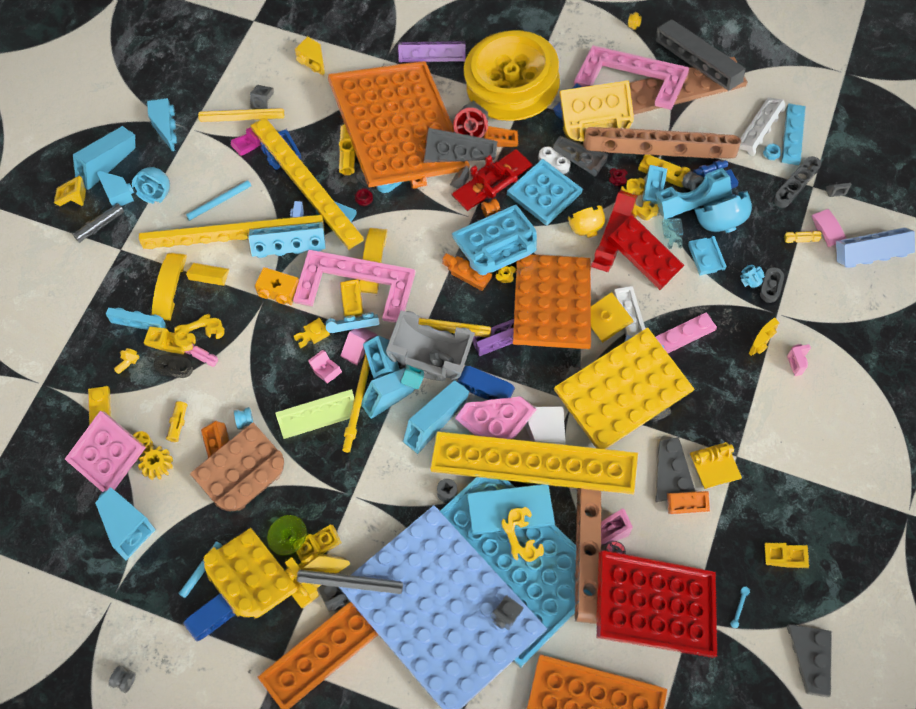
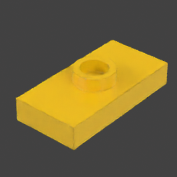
M359 279L340 282L344 317L351 315L355 317L362 316L364 312Z

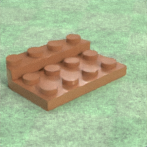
M252 422L193 470L190 475L220 509L240 511L275 480L277 481L281 477L284 468V458L280 450H277L255 423Z

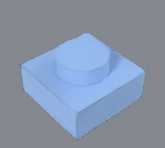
M295 201L294 208L290 210V218L303 217L304 209L302 202Z

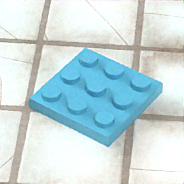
M542 159L507 190V195L547 226L582 194L583 189Z

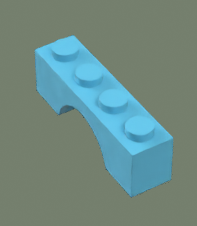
M723 168L705 174L701 185L691 192L680 193L674 190L673 187H669L656 192L655 195L659 212L664 219L731 195L732 189L730 176Z

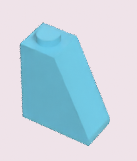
M405 368L370 382L361 406L370 418H374L413 393L414 388L401 383Z

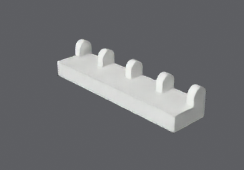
M767 98L740 138V150H747L750 156L756 154V147L763 143L762 138L771 131L770 126L773 122H777L780 111L783 112L785 110L784 99Z

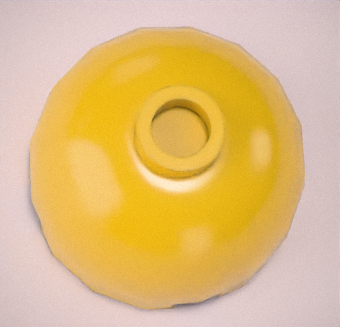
M597 206L598 210H593L591 207L573 214L574 218L569 216L568 221L572 231L580 236L587 235V238L597 236V231L602 229L605 223L602 206Z

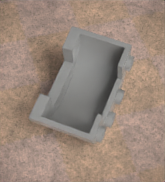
M401 310L386 352L393 362L397 360L401 363L400 368L402 369L408 364L423 370L424 378L445 381L446 378L455 380L461 376L475 333L467 328L456 327L455 335H452L448 331H439L429 325L422 326L419 325V315L411 311L405 312ZM437 349L451 356L454 362L445 361L442 367H437L431 364L429 354L432 350Z

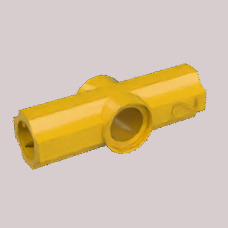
M344 123L340 129L339 173L351 175L355 173L356 153Z

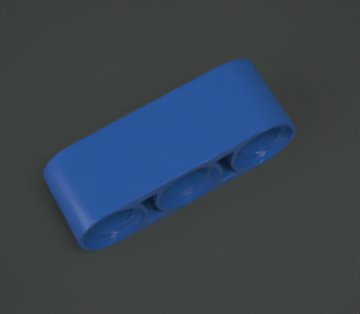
M464 366L461 376L457 380L469 393L486 400L511 398L515 390L511 383L471 366Z
M220 593L184 621V626L195 641H200L235 614Z

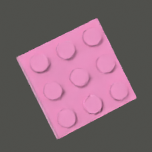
M100 411L65 460L99 490L104 492L110 487L113 490L116 489L146 446L107 413Z

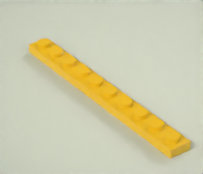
M264 117L251 125L252 131L317 212L323 216L325 222L346 248L350 250L363 242V236L268 119Z
M322 215L145 232L139 233V241L143 249L178 245L189 246L197 243L208 244L217 241L245 240L249 238L250 229L323 222L324 227Z

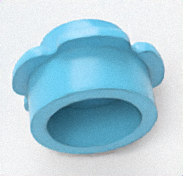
M769 144L765 147L763 155L769 160L778 159L781 155L780 147L776 144Z

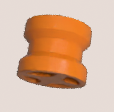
M496 198L492 199L491 202L481 203L485 218L501 211Z

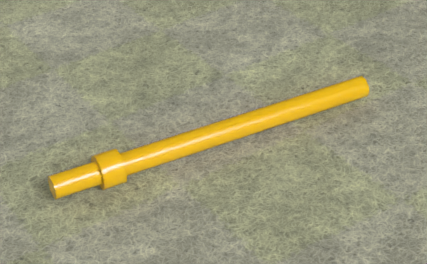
M366 353L349 424L344 432L345 441L342 449L344 452H350L353 439L356 438L357 420L370 369Z

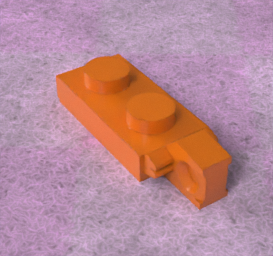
M447 253L442 258V264L448 267L451 275L483 291L492 278L491 273L479 275L477 271L470 267V262L463 258L454 257Z

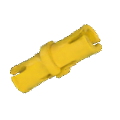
M175 402L173 415L169 418L170 426L166 440L170 442L179 441L181 428L185 424L184 416L188 407L187 403Z

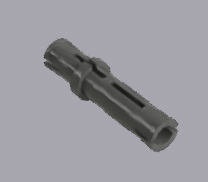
M116 203L92 221H87L82 228L73 232L72 235L78 243H81L88 236L95 235L100 228L124 213L123 208L120 204Z

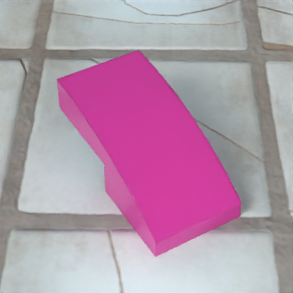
M251 127L246 129L245 135L231 140V146L240 156L249 153L261 145L260 139L252 131Z

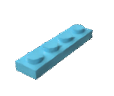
M788 103L781 163L799 166L801 162L806 106Z

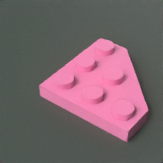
M520 396L469 402L464 405L455 419L475 436L514 439L537 409Z

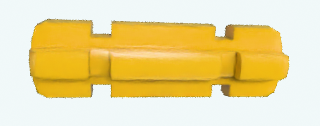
M810 231L795 232V234L794 232H786L784 239L786 243H793V241L810 242V240L812 242H819L821 232L812 231L811 233Z

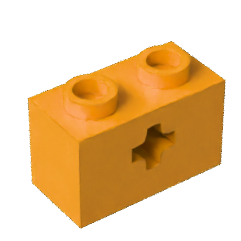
M263 267L255 288L257 294L264 299L270 298L280 304L292 305L299 279Z

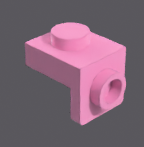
M321 350L309 360L314 373L326 383H329L342 373L340 367L329 359L324 350Z

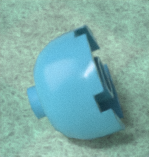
M147 167L140 170L132 180V187L134 188L135 186L137 196L151 204H154V201L162 202L170 190L169 178L163 171L155 167Z

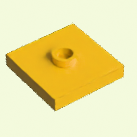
M612 292L591 306V329L602 343L634 322Z

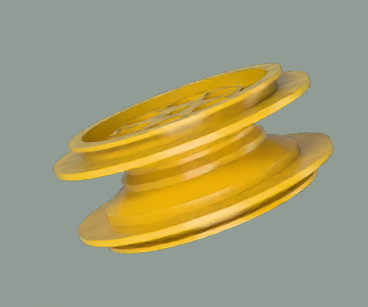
M512 30L488 36L472 48L464 63V76L470 102L474 100L488 111V117L493 119L516 121L537 115L554 101L560 88L559 59L556 50L546 39L531 32Z

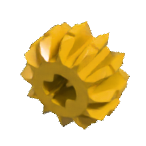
M150 446L149 452L144 450L143 454L145 456L139 457L140 464L138 465V468L142 470V475L144 477L148 476L150 480H154L156 476L161 480L162 474L169 476L167 469H173L171 464L173 457L170 456V452L167 449L163 450L161 446H158L156 450Z

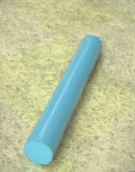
M216 541L212 548L215 547L218 550L223 545ZM204 559L179 592V595L182 597H187L205 572Z

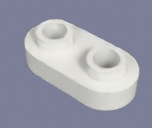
M543 147L539 151V161L544 159L562 174H566L569 171L570 160L554 151L552 147Z

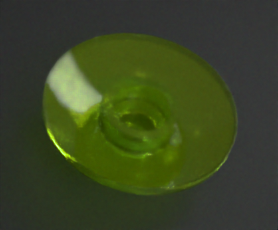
M294 515L280 517L271 525L268 531L267 541L269 547L279 555H289L296 552L305 542L307 535L306 525L299 517Z

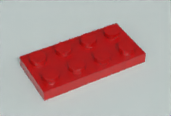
M632 214L607 238L659 290L684 266Z

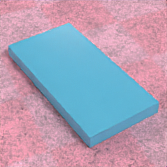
M543 484L467 494L473 535L504 531L501 521L504 519L508 524V514L512 509L516 508L523 509L527 507L532 516L530 518L524 516V522H529V524L522 528L515 525L514 530L555 524L548 485Z

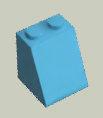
M111 487L107 491L102 492L95 502L112 547L125 560L155 531L149 520Z

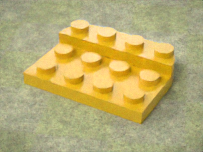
M629 80L559 91L564 123L563 131L567 138L572 141L584 142L585 131L589 127L629 129L633 123L634 117Z
M251 528L218 550L213 547L204 556V567L208 579L212 581L232 608L233 613L238 617L254 616V618H258L298 591L296 584Z

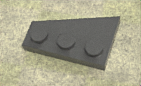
M562 136L557 139L553 147L554 151L595 177L608 158L606 153L586 150L583 144Z
M788 624L787 630L791 635L792 647L799 662V670L806 694L830 697L832 631Z

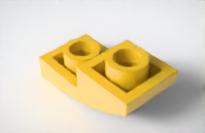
M776 318L769 321L757 335L749 351L751 356L757 352L760 354L767 349V343L777 333L776 329L780 324Z
M330 524L314 535H307L294 543L293 546L301 561L310 553L312 555L315 553L324 554L342 542L334 525Z

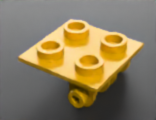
M725 442L690 452L704 489L742 479L731 453L734 452L732 444L728 445Z

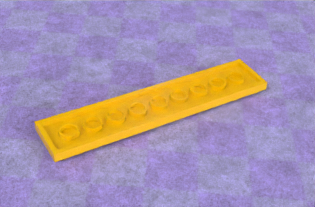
M437 432L431 472L634 494L638 453Z

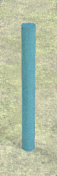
M247 180L186 214L187 219L190 221L251 187L250 182Z

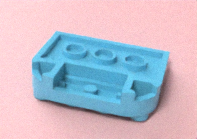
M516 204L452 233V238L470 261V267L477 271L479 275H486L529 256L537 250L536 229Z

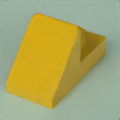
M77 176L56 189L54 203L61 206L72 200L83 206L86 190L82 177Z

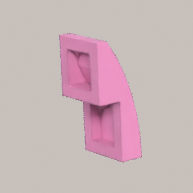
M829 209L811 215L817 231H822L828 247L835 245L838 240L847 239L840 224Z

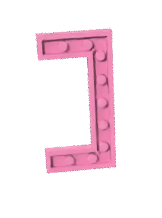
M592 45L574 80V86L577 83L581 87L592 86L602 66L665 80L655 100V106L672 110L689 73V67Z
M308 250L293 301L297 304L313 307L322 273L391 285L382 319L383 321L396 323L400 311H405L416 272L415 269Z

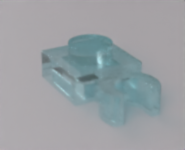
M681 218L663 219L664 238H670L668 242L669 249H672L674 242L681 248L683 244L681 237L684 234Z

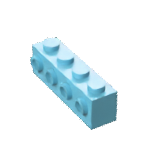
M323 222L249 230L252 257L263 258L273 254L282 256L292 252L294 254H301L308 250L322 251V249H326Z

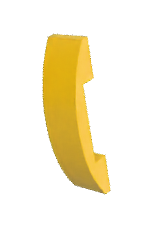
M369 228L363 260L382 263L387 229ZM360 280L361 293L378 294L379 283Z
M168 253L166 255L156 282L152 315H158L163 320L171 321L175 305L173 299L180 272L184 270L187 255Z

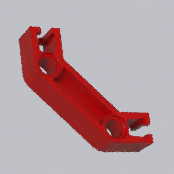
M623 190L618 192L613 211L601 242L596 249L595 259L591 267L609 273L618 249L607 238L632 214L638 195Z

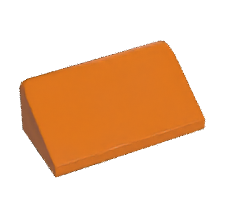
M215 421L201 429L208 458L230 441L226 425L222 422Z

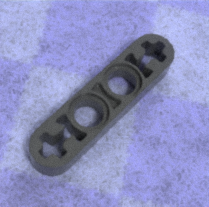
M811 156L800 165L777 191L774 197L776 206L785 208L794 200L818 172L821 166L820 159ZM814 164V166H812L811 169L809 170V169H808L809 165ZM798 174H805L807 178L801 179ZM788 185H795L797 190H791ZM785 194H787L786 199H783V200L780 199V198H782Z

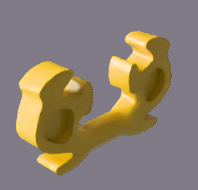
M642 178L629 179L626 184V190L623 186L621 190L640 196L644 192L646 182ZM650 201L643 202L642 207L635 203L632 215L635 218L638 215L643 220H649L653 216H657L659 208L657 204L652 208Z
M207 314L190 324L176 326L175 344L182 348V351L192 350L196 339L195 335L189 332L200 327H205V333L209 338L211 334H216V339L221 338L224 335L221 320L210 318V314Z
M527 507L512 509L508 514V524L504 519L501 521L502 528L506 532L511 545L512 557L518 560L517 554H519L526 562H532L538 556H543V545L539 544L538 549L533 546L535 540H529L525 543V547H522L518 543L514 531L515 525H518L520 528L527 526L529 522H524V516L530 518L532 514Z

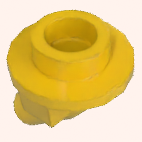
M128 348L125 351H121L120 358L124 361L118 364L114 370L120 374L130 364H135L140 358L137 352Z

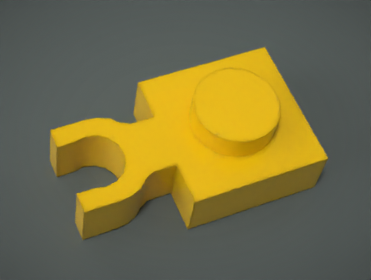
M318 318L304 326L305 332L294 335L295 341L303 339L302 342L298 343L299 347L303 348L310 340L315 344L328 337L330 333L326 330L322 320Z

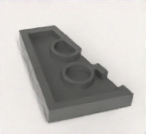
M679 437L660 440L658 444L656 502L666 501L667 493L695 492Z

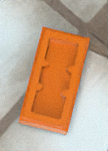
M709 491L667 493L668 514L710 512Z

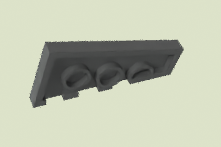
M428 128L424 163L485 160L489 155L494 160L496 157L497 141Z

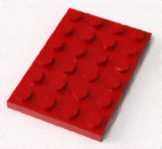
M604 550L600 551L598 556L596 638L711 658L716 657V572Z

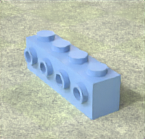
M904 227L836 241L837 262L844 265V267L851 268L860 263L871 264L875 260L886 261L890 260V257H906L907 254L915 253V232Z

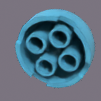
M748 191L738 192V195H728L704 205V208L697 207L695 212L700 225L706 230L729 233L736 230L737 226L749 218L752 211V203Z

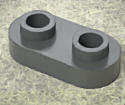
M769 268L764 275L760 297L765 302L772 303L780 295L784 273L778 268Z

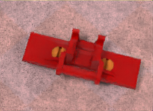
M517 149L495 163L492 161V156L489 155L485 158V166L477 171L476 165L470 168L473 179L451 195L466 211H469L484 199L494 198L499 191L512 182H517V176L532 167V163Z

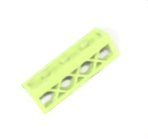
M352 389L276 412L283 438L286 439L350 419L354 403Z

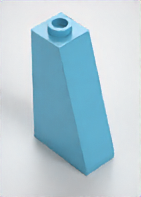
M122 126L74 153L75 178L77 176L82 177L84 187L87 190L91 189L100 180L97 172L108 173L135 149V135Z
M455 380L409 419L403 442L418 454L466 403L469 391Z

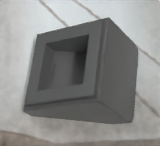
M469 166L463 167L455 174L450 186L459 189L465 185L469 178Z
M844 183L826 186L828 196L846 195L852 184Z

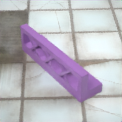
M465 41L399 42L398 44L399 62L466 60Z
M514 319L491 327V336L484 337L486 339L477 342L476 339L480 338V336L473 337L472 343L479 356L513 344L514 328L511 327L514 325ZM496 331H503L501 333L494 335Z

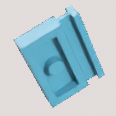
M715 236L709 239L702 238L689 241L688 246L699 275L714 273L718 270L724 271L726 269V264Z

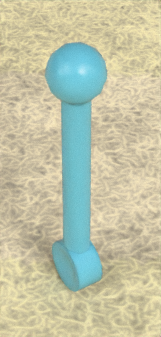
M747 587L741 589L742 596L734 620L731 621V627L733 628L739 626L738 619L745 598L750 593Z

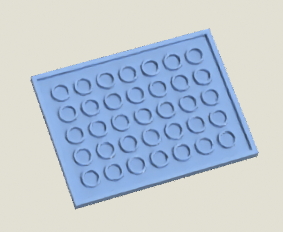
M434 505L351 574L352 576L402 581L403 591L401 594L338 587L441 709H461L547 631L542 622ZM506 595L524 607V610L510 630H507L505 627L504 629L497 627L491 618L492 612L497 609Z

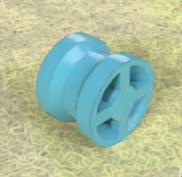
M250 407L245 408L243 411L234 410L237 429L249 426L253 422Z

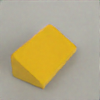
M193 263L186 275L189 280L224 286L229 269Z

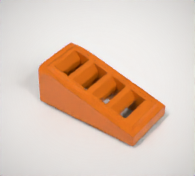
M488 126L487 132L484 133L483 138L497 141V147L518 146V131Z

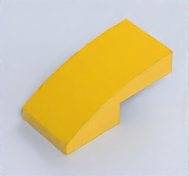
M149 327L144 340L145 345L167 352L184 354L182 348L175 344V333L169 332L166 328Z
M765 543L766 565L809 568L808 545L786 546V543Z

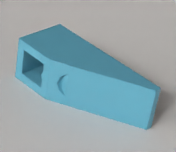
M168 98L147 101L148 116L152 126L169 148L175 151L174 144L177 143L176 134L173 133V130L176 129L175 120L172 119V116H175L174 106L170 105Z

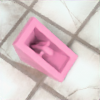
M366 328L350 331L341 357L358 365L365 354L363 344L376 337L377 334Z
M621 509L601 521V546L630 535L633 527L625 509Z

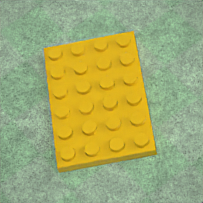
M648 327L554 387V391L593 445L598 449L609 448L694 390L693 386Z

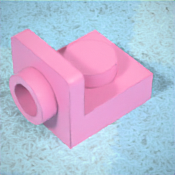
M797 344L791 348L787 355L795 376L802 375L808 367L805 356L811 349L810 344Z

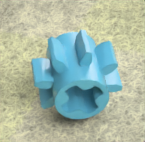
M754 265L745 267L742 270V275H740L744 286L750 285L751 288L761 285L763 282L762 278L765 277L761 267L755 268Z

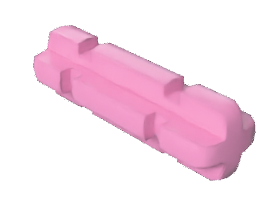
M194 344L192 350L184 351L189 355L192 354L193 357L204 363L207 362L212 367L218 362L217 356L209 354L208 351L194 346Z

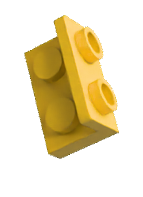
M291 557L285 562L287 566L285 572L298 588V591L292 594L293 598L301 608H304L318 598L319 594L313 584L297 581V573L301 568Z

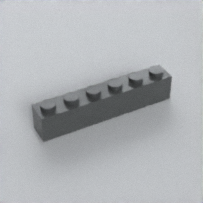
M671 19L657 28L656 42L726 90L730 91L743 82L746 68Z

